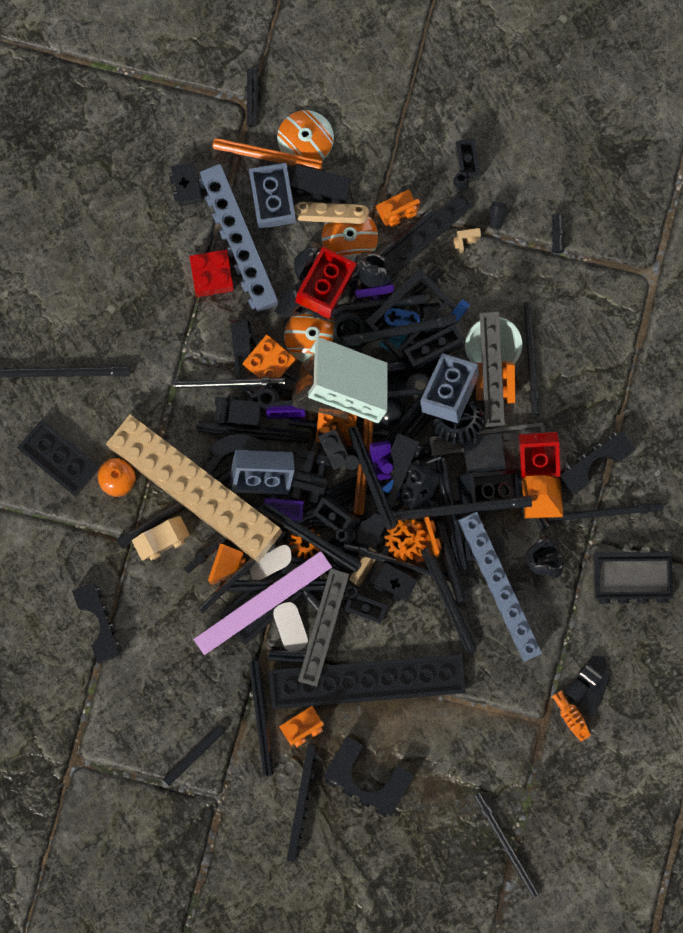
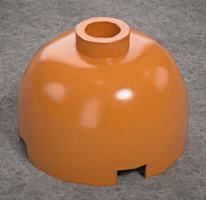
M121 458L109 459L100 467L98 483L108 495L115 497L124 496L135 486L136 472L133 466L126 460Z

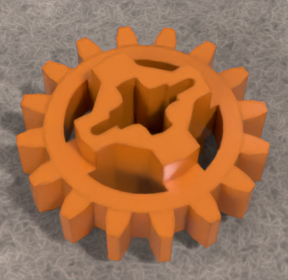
M409 519L405 520V522L400 520L394 529L387 530L390 534L385 536V539L389 541L385 546L390 548L388 551L394 554V557L398 559L401 557V559L406 560L408 556L410 559H413V554L419 556L418 550L425 549L422 543L427 542L423 537L427 533L422 530L423 526L420 523L418 524L416 520L413 519L411 521ZM412 528L416 531L417 535L413 534Z

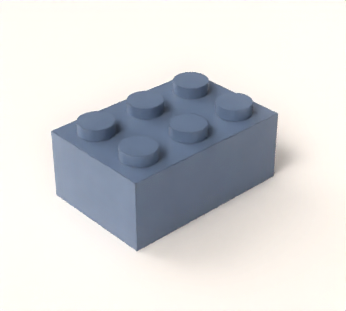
M286 163L249 169L258 229L296 223Z
M442 353L420 400L422 412L458 423L479 378L478 364Z
M235 450L230 472L231 491L233 493L289 495L294 474L293 452Z

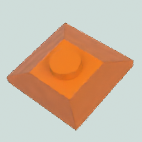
M546 475L526 476L522 480L523 496L531 495L532 507L524 508L525 518L563 517L561 480Z
M220 543L208 579L209 583L215 585L221 580L231 577L245 563L244 553Z

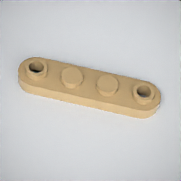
M300 202L294 206L295 218L300 221L361 224L369 219L368 208L364 205Z

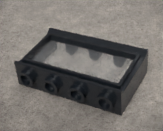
M672 552L594 553V601H599V604H610V601L618 600V604H629L630 600H637V604H647L649 600H657L658 604L668 603V600L673 599Z

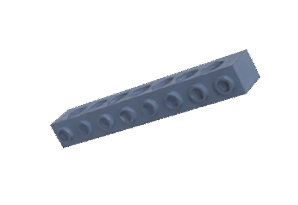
M221 164L199 172L200 178L198 182L201 189H205L208 194L205 196L208 206H213L215 212L212 215L215 223H220L221 225L220 235L223 241L227 240L229 247H226L230 258L234 257L236 261L234 268L237 275L241 274L244 280L241 281L244 292H249L251 298L248 301L251 309H256L257 313L277 306L278 300ZM215 184L221 187L217 192L211 190V187ZM222 201L228 203V206L224 209L218 207V204ZM231 218L235 220V223L232 226H227L225 221ZM238 235L242 237V241L234 243L232 238ZM245 252L250 256L247 260H241L239 255ZM249 270L257 272L254 277H248L246 273ZM256 287H262L264 292L257 295L253 290Z
M475 512L458 520L522 661L525 662L542 654L478 513Z

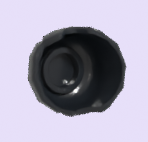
M387 397V412L380 420V423L386 426L396 425L406 413V408L402 401L394 397Z

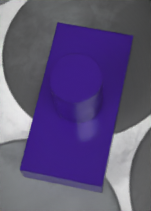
M389 284L381 287L355 290L356 298L370 296V300L381 299V294L394 293V286Z
M305 405L266 409L267 419L305 418Z
M387 440L370 444V459L378 479L391 478V471L393 470V465L391 464V443Z
M265 498V503L293 520L302 521L304 501Z

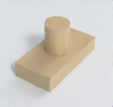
M368 557L360 558L361 568L357 572H353L349 578L350 582L360 587L377 560Z

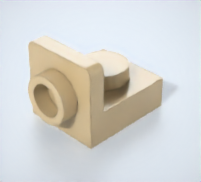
M480 228L457 231L456 237H454L455 249L458 248L459 253H463V242L466 241V244L476 243L481 237Z

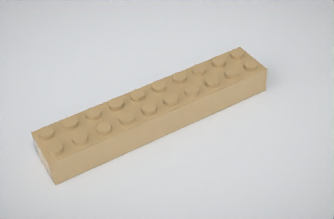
M132 415L126 418L106 443L115 454L130 463L136 470L258 563L282 534L281 529Z

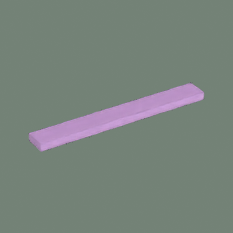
M322 551L318 552L196 636L193 640L204 655L332 568L331 564Z

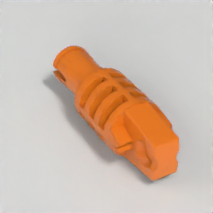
M563 690L553 695L552 698L561 710L560 715L569 729L580 741L589 738L591 733L584 718L576 706L570 704Z

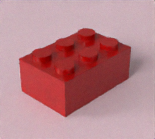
M322 247L297 292L295 302L330 319L355 273L357 263Z

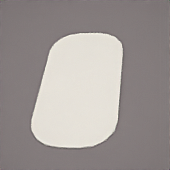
M282 545L266 553L259 563L256 562L250 568L252 579L261 580L286 567L291 561L290 548L287 545Z
M291 602L278 605L274 609L273 614L285 649L288 651H299L305 648L308 639L296 605Z

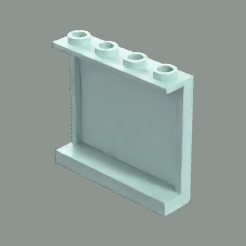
M318 337L310 348V352L315 353L314 384L308 392V398L379 423L387 412V363Z

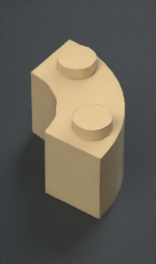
M178 516L143 532L133 539L132 542L142 561L148 558L152 561L161 556L160 553L173 546L178 548L184 545V540L190 537V534L182 518Z

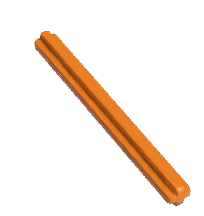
M215 138L213 141L214 149L277 163H286L291 166L300 165L320 171L323 165L321 160L219 138Z

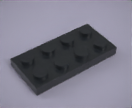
M43 419L17 447L19 451L75 498L100 469L99 466Z
M281 569L261 580L281 579ZM298 590L278 605L286 602L293 603L303 593ZM247 591L219 617L223 619L262 591ZM278 605L235 634L244 645L250 642L274 620V609Z

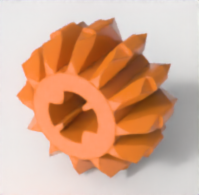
M291 535V538L296 542H290L289 546H296L291 552L296 553L299 551L297 558H301L302 554H304V559H308V554L312 557L315 555L313 551L317 553L321 551L311 543H309V548H305V546L302 548V540L304 539Z

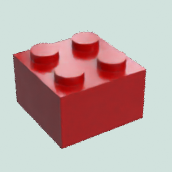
M227 250L189 256L196 297L234 291Z
M558 433L519 434L522 479L526 476L546 475L560 477Z

